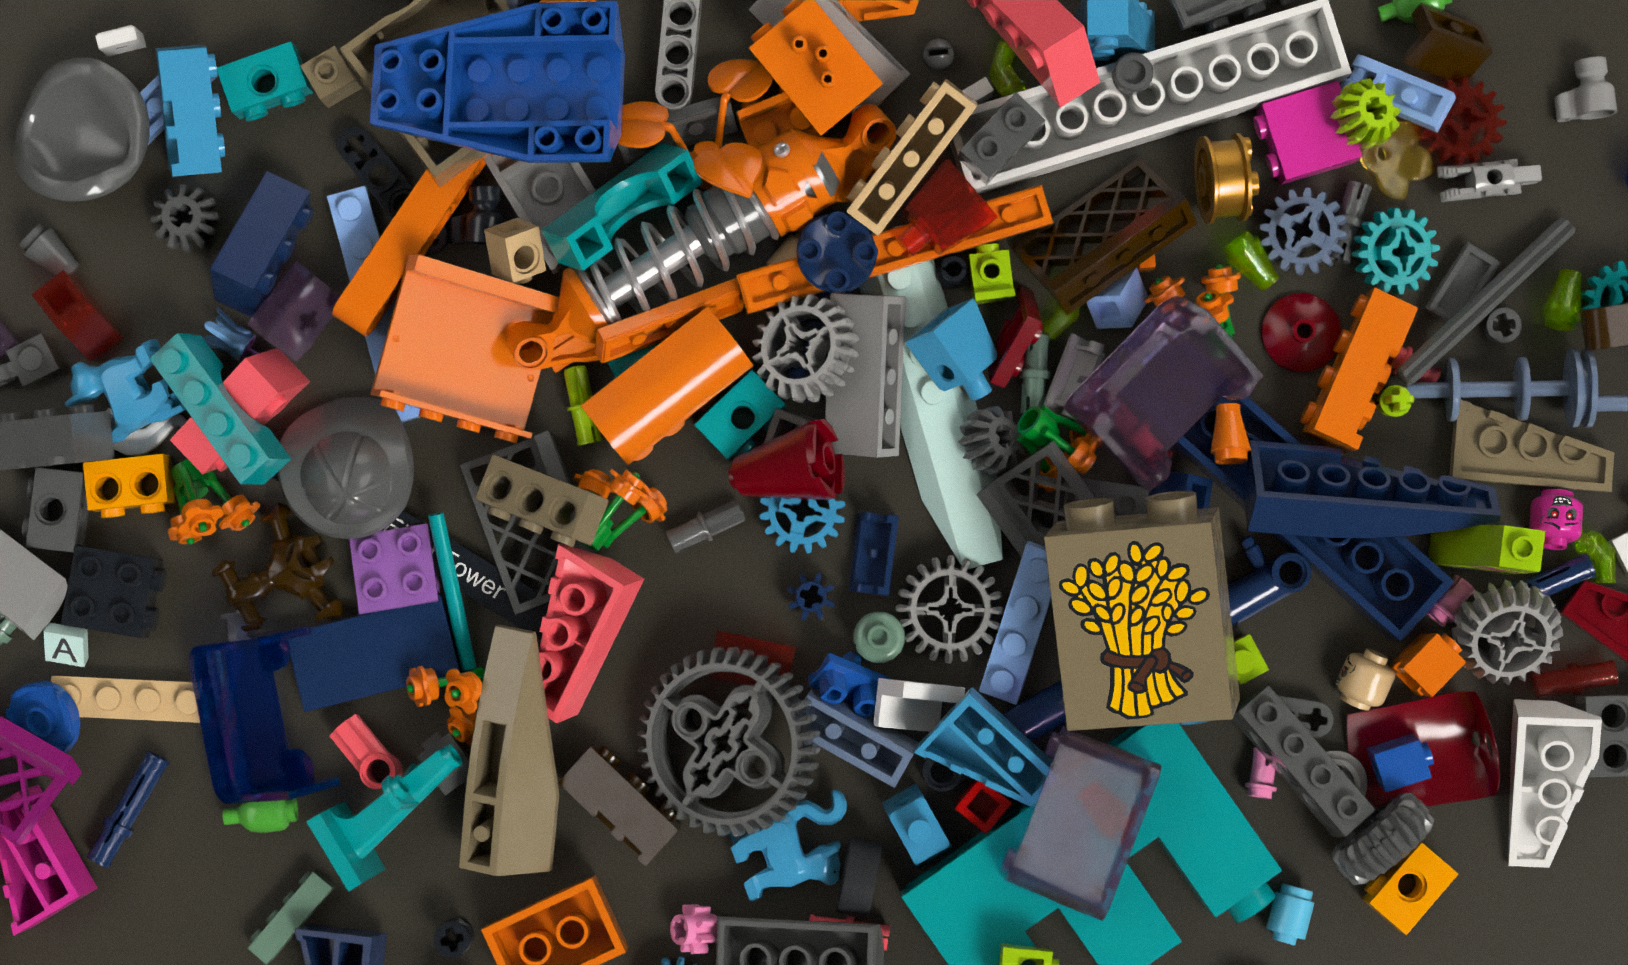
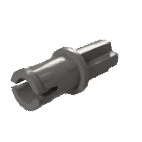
M732 501L703 515L701 512H698L697 518L673 529L666 530V534L674 552L677 554L679 551L707 538L709 541H713L712 536L744 522L745 515L740 504L737 501Z

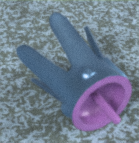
M217 307L219 314L216 317L217 324L212 321H207L204 324L205 329L215 335H206L204 337L207 344L211 348L227 352L233 359L239 362L246 357L248 352L254 355L259 354L251 349L256 335L243 326H238Z

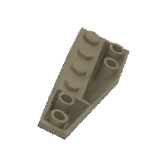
M498 624L494 629L485 668L472 739L465 792L459 868L493 876L550 872L553 868L559 787L537 636L535 631Z

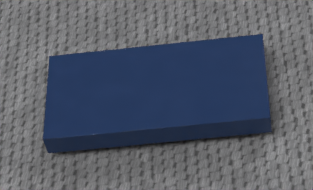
M438 596L439 601L373 612L285 634L304 712L406 687V679L409 677L410 668H416L417 670L418 666H423L424 669L432 668L437 678L446 677L447 671L453 668L458 669L462 673L443 596Z

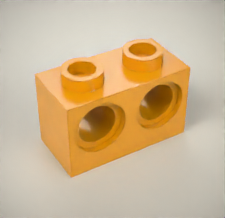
M155 454L84 462L87 510L100 512L101 518L125 516V509L140 507L141 514L164 512V504L176 503V496L173 490L174 480L171 475V469L173 468L172 457L166 454ZM154 474L158 479V488L154 494L147 496L142 490V481L147 475ZM113 478L118 484V493L113 499L107 500L103 495L102 488L107 480Z

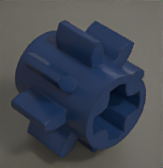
M820 573L815 576L814 582H807L805 576L800 574L802 585L799 589L794 587H788L787 589L790 593L796 594L797 600L788 607L789 609H794L800 606L803 609L801 615L803 621H805L809 612H815L817 617L822 620L823 614L820 609L824 605L829 607L835 606V603L826 599V593L832 591L834 586L828 585L823 588L819 584L821 580ZM812 585L819 588L818 595L823 597V601L821 604L814 603L810 609L804 607L805 600L800 597V593L802 590L809 591Z

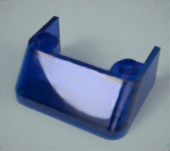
M310 626L274 630L195 646L189 654L190 674L212 785L217 797L226 804L291 800L340 785L339 777L314 779V767L310 757L299 748L288 749L274 671L282 670L287 666L291 653L287 640L311 634Z

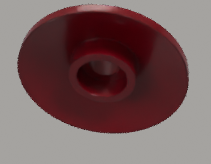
M1307 293L1291 294L1275 302L1267 311L1261 328L1263 346L1269 357L1277 365L1294 372L1313 371L1325 365L1336 353L1333 351V348L1341 333L1340 322L1333 308L1323 299ZM1305 324L1310 328L1308 338L1298 336V325Z

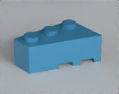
M205 45L155 48L168 168L172 176L222 172L220 157H225L223 133H217L215 118L221 117L220 99L218 93L212 94L210 78L217 77L215 54H207V47Z
M973 687L920 741L914 751L919 756L930 758L949 767L950 770L969 776L984 783L985 786L1030 807H1033L1059 780L1061 775V769Z

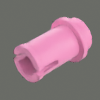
M1458 575L1453 576L1452 580L1455 582L1426 613L1434 622L1442 627H1445L1448 622H1454V614L1462 606V601H1466L1475 590L1469 582Z
M1254 747L1250 782L1245 783V787L1248 788V796L1272 799V792L1277 791V787L1273 786L1275 769L1261 752Z

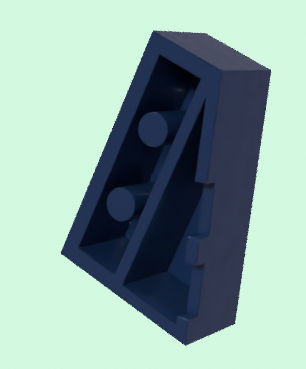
M314 924L295 928L297 941L301 943L305 965H384L387 933Z

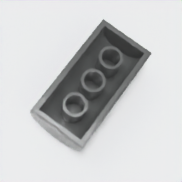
M718 916L716 965H884L883 933L879 924Z

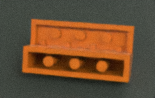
M707 306L583 403L581 407L619 456L629 465L634 460L639 461L648 456L653 450V446L662 438L677 433L684 426L685 420L694 413L709 408L715 402L717 395L728 387H734L747 375V372L754 365Z

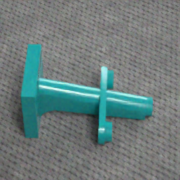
M448 744L439 749L423 763L418 765L411 764L406 769L404 778L400 775L394 777L388 775L381 782L384 794L359 814L353 815L344 801L306 821L348 892L386 869L374 848L455 768L462 765V759L453 745Z

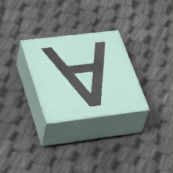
M49 622L44 629L45 661L85 667L89 658L87 629Z

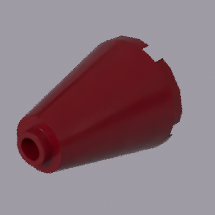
M812 420L735 457L732 466L728 470L730 484L742 496L822 500L837 498L835 494L843 492L845 482L843 455H835L831 443L838 441L837 435L826 420Z

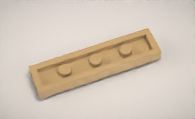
M51 676L52 683L60 685L71 695L78 708L79 717L212 723L214 683Z

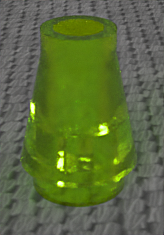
M1249 231L1240 234L1223 250L1228 256L1226 261L1253 282L1260 291L1270 287L1280 277L1274 270L1259 237H1253Z
M1570 269L1559 270L1557 280L1541 312L1545 317L1543 323L1547 327L1560 331H1573L1576 329V324L1581 321V281L1583 275L1580 272Z

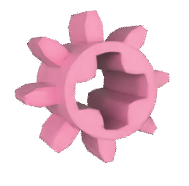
M699 904L682 905L683 914H678L672 919L670 925L671 937L677 945H681V952L706 954L709 949L708 944H713L717 941V916L710 913V906H700Z

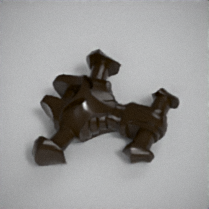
M280 502L276 504L275 508L267 516L260 519L263 524L271 523L276 540L270 542L272 546L270 550L271 556L268 558L269 563L265 566L266 570H262L260 573L256 572L255 574L252 571L248 574V578L242 581L234 569L235 561L222 560L212 570V577L219 575L226 587L225 593L227 596L225 598L230 607L233 606L235 611L238 610L245 622V625L241 627L244 632L261 629L267 618L260 617L253 602L266 600L267 595L270 592H274V589H278V591L285 590L286 593H292L293 596H298L301 600L307 597L319 611L315 616V622L331 616L341 617L342 601L334 599L331 602L320 589L324 584V574L334 563L332 556L321 560L315 547L323 542L321 536L303 537L298 534L291 535L286 518L289 517L292 510L286 504Z

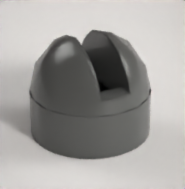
M932 39L923 49V62L932 71H944L953 62L954 49L945 39ZM948 49V54L929 57V51Z

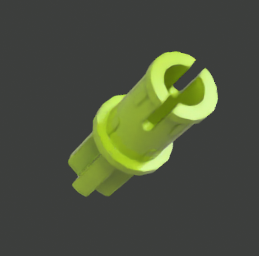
M585 365L568 367L564 370L571 407H567V411L572 413L577 445L603 441L600 430L581 407L583 403L592 397L587 368Z
M1399 385L1389 386L1378 396L1377 401L1380 404L1377 405V409L1385 416H1402L1409 411L1411 404L1414 403V395H1411L1406 387Z

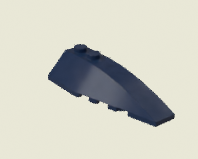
M1252 440L1249 442L1251 451L1248 452L1244 506L1247 530L1250 532L1325 538H1378L1457 530L1499 522L1501 518L1496 489L1492 486L1447 475H1442L1437 480L1427 477L1424 473L1420 472L1421 469L1404 465L1403 471L1380 466L1381 459L1365 456L1364 461L1344 457L1342 456L1343 450L1333 447Z

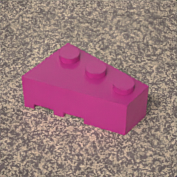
M39 784L28 788L29 796L43 793ZM21 790L1 801V803L22 798ZM51 805L20 846L0 835V861L6 884L2 887L5 898H9L14 920L11 923L13 936L38 925L98 889ZM24 807L2 812L4 826L15 831L25 818Z

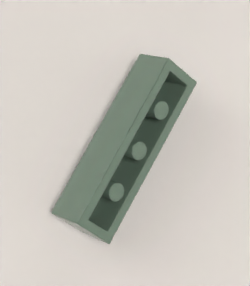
M319 870L314 871L312 874L308 871L298 882L301 884V887L296 892L290 891L282 902L285 905L279 912L275 909L266 919V922L269 924L264 930L258 929L249 939L252 944L247 949L266 965L277 956L295 935V928L301 927L336 887Z

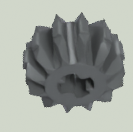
M180 184L178 196L171 189H166L164 191L168 199L166 204L160 200L154 201V206L162 211L161 214L151 216L152 223L162 225L156 230V237L159 239L167 238L166 246L172 250L181 244L182 250L190 253L193 248V240L199 247L205 248L207 243L203 235L207 233L215 237L218 233L209 226V223L217 222L221 219L218 213L209 212L216 205V201L211 197L203 199L205 191L200 187H196L190 192L186 184ZM181 213L189 214L193 217L190 224L182 223L178 220Z
M999 406L979 409L967 416V421L959 427L964 437L957 443L965 446L966 453L963 458L972 459V470H983L985 475H995L1012 469L1017 465V460L1025 455L1024 450L1020 446L1021 443L1017 441L1020 433L1017 431L1018 423L1013 422L1012 411H1002Z

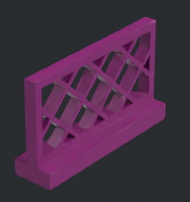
M0 716V760L9 757L17 759L19 770L16 773L0 776V786L20 781L22 798L3 803L0 802V835L20 846L66 783L73 786L82 774V771L70 755ZM25 765L31 767L32 769L25 770ZM44 775L53 780L43 793L29 796L27 779ZM24 807L25 818L15 831L4 826L2 812Z

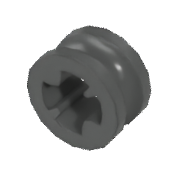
M1507 307L1493 309L1481 323L1484 336L1496 344L1515 340L1522 328L1519 315ZM1499 314L1502 320H1509L1511 323V328L1505 329L1508 334L1504 337L1501 331H1494L1493 323L1498 322V319L1495 317Z

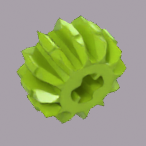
M1371 78L1362 79L1356 83L1352 82L1344 86L1343 90L1340 91L1341 94L1332 101L1337 110L1333 112L1330 118L1339 122L1340 126L1336 133L1346 134L1347 145L1358 143L1360 149H1368L1376 144L1380 145L1388 141L1391 133L1400 126L1395 117L1398 116L1402 109L1393 106L1392 101L1396 94L1385 93V82L1374 84Z

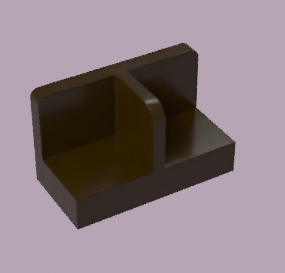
M1420 3L1411 14L1420 36L1403 55L1405 64L1459 84H1465L1493 52L1481 25Z

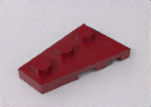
M1581 581L1561 607L1559 614L1628 664V594L1589 581Z

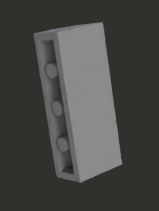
M757 0L749 11L763 25L769 22L774 27L785 18L781 11L793 0ZM815 0L883 83L880 88L854 108L851 113L853 114L855 110L865 104L879 106L910 73L837 0Z
M830 293V300L833 301L834 307L839 306L843 308L846 312L844 318H849L853 321L855 326L850 330V333L856 334L859 338L858 342L850 346V348L858 351L859 357L849 358L848 364L854 367L855 372L847 373L844 371L841 377L845 380L846 385L840 387L833 383L834 396H826L825 420L833 426L832 428L838 438V441L831 442L834 453L876 458L899 456L906 296Z
M0 529V615L32 640H35L59 610L66 596L68 585L64 577Z

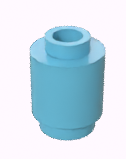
M1282 883L1280 892H1275L1276 897L1272 903L1266 929L1274 931L1272 939L1296 945L1297 938L1306 939L1315 904L1311 902L1313 891Z

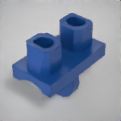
M848 651L842 658L828 653L820 668L808 676V686L820 690L822 701L832 705L840 704L843 700L853 703L855 714L864 718H870L875 713L878 678L890 679V677L861 666V656L853 651Z

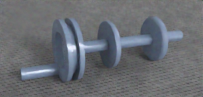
M1577 348L1567 350L1563 367V380L1531 381L1528 360L1526 357H1520L1514 365L1513 381L1461 382L1457 360L1455 358H1448L1445 364L1444 382H1416L1411 385L1405 383L1406 389L1411 395H1414V398H1444L1448 422L1458 419L1461 398L1513 397L1515 415L1518 420L1525 421L1529 416L1531 397L1563 396L1564 414L1569 428L1579 427L1580 422L1584 428L1593 427L1597 412L1628 411V395L1598 396V371L1593 350L1585 351V348L1581 350V353Z

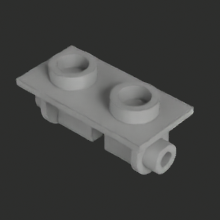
M1071 333L1043 405L1052 412L1067 419L1076 420L1078 414H1083L1084 406L1092 388L1084 384L1086 378L1095 380L1101 362L1106 354L1102 353L1105 346L1092 340L1088 342Z

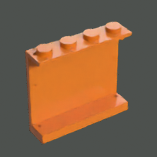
M419 254L409 255L370 395L382 398L380 405L403 412L405 405L419 408L418 416L442 423L443 416L458 419L456 427L479 433L481 426L495 430L494 438L517 444L518 437L531 439L533 433L524 430L541 369L526 370L518 366L507 345L506 334L509 328L520 321L540 324L550 323L554 313H556L559 297ZM529 341L523 344L520 349L526 350L531 348L535 342Z

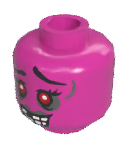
M1547 489L1541 492V496L1532 500L1529 529L1546 531L1543 548L1564 550L1567 548V543L1574 542L1581 537L1583 504L1574 498L1573 492L1563 489Z

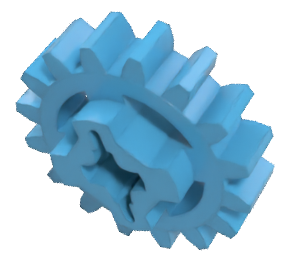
M761 498L760 503L769 508L768 512H764L759 516L760 520H770L771 525L767 527L765 533L769 535L776 532L779 535L775 543L778 547L785 541L790 542L791 553H795L798 545H804L807 554L812 551V543L817 542L824 549L827 547L824 539L827 534L835 538L839 535L833 528L834 523H844L845 518L837 515L836 510L845 507V502L835 501L834 498L827 500L829 509L819 507L815 499ZM801 500L809 501L808 507L822 515L806 516L804 522L797 521V514L783 506H798ZM776 512L787 515L792 524L790 534L785 532L779 525ZM815 522L826 524L817 534L804 537L805 529Z

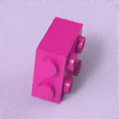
M1339 81L1263 103L1256 110L1257 116L1253 118L1254 127L1260 140L1265 139L1270 153L1265 155L1266 165L1271 177H1277L1280 186L1355 163L1362 157L1358 143L1347 145L1346 134L1336 133L1340 126L1339 122L1330 118L1333 112L1337 110L1332 101L1341 94Z

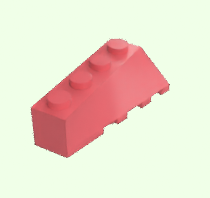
M562 543L558 544L555 557V559H558L556 573L550 580L548 594H551L547 615L542 617L539 631L542 632L539 656L548 718L555 723L579 714L644 581V578L612 558Z

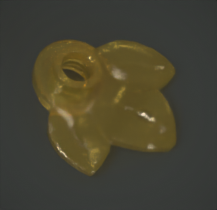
M1410 121L1398 122L1400 126L1391 133L1388 141L1380 145L1376 144L1368 149H1361V164L1366 170L1375 174L1379 189L1387 196L1401 200L1407 196L1408 181L1424 179L1435 170L1431 155L1423 147L1417 145L1422 127ZM1379 148H1381L1385 154L1384 161H1382L1378 157Z

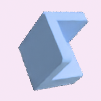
M1135 267L1086 302L1097 329L1127 328L1134 325L1146 304L1144 299L1148 296L1138 268Z

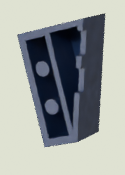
M266 171L210 268L215 301L258 320L285 262L288 261L294 250L296 238L300 230H305L312 219L314 208L311 207L309 190Z

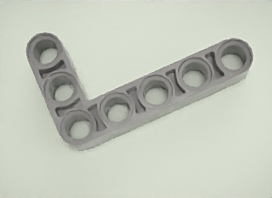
M664 0L655 94L658 104L666 107L668 111L679 110L692 104L702 0ZM687 9L692 13V18L685 25H677L671 21L674 11ZM677 47L684 48L689 53L687 60L682 64L670 63L667 60V55L672 49ZM672 86L680 87L685 92L684 98L676 104L667 103L663 99L664 92Z

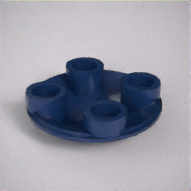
M838 211L817 217L804 228L797 243L796 255L802 274L813 286L829 293H845L858 288L869 278L875 266L878 249L866 226L854 217Z

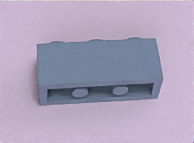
M812 687L805 698L812 701L811 705L804 709L806 715L815 714L817 716L814 722L809 723L810 730L816 729L821 733L819 737L811 739V742L895 788L919 742L894 728L874 726L873 716L864 718L855 714L853 705L844 700L840 704L834 705L822 701L820 690Z

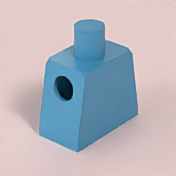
M974 298L946 308L905 341L910 351L940 390L947 391L962 385L971 401L981 399L992 391L982 371L997 359V351Z
M916 783L881 802L918 869L953 850Z

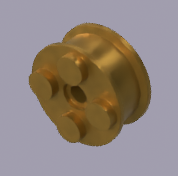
M1240 133L1233 134L1230 140L1210 142L1207 136H1201L1197 140L1194 156L1195 191L1200 215L1205 224H1213L1218 217L1235 216L1238 221L1242 222L1252 215V196L1259 194V177L1256 171H1251V140L1249 137H1243Z

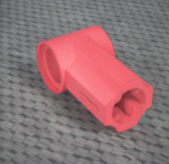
M354 714L345 720L329 735L360 773V778L367 787L375 790L382 789L381 782L374 778L372 771L374 764L379 760H383L388 764L390 768L389 776H402V765L399 759L389 753L359 714Z

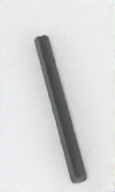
M1560 217L1412 354L1397 369L1398 376L1408 385L1419 380L1575 233V227L1565 217Z

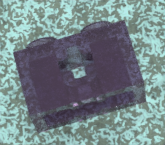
M296 261L247 324L269 343L298 362L302 355L312 347L314 340L328 322L334 318L332 311L341 295Z

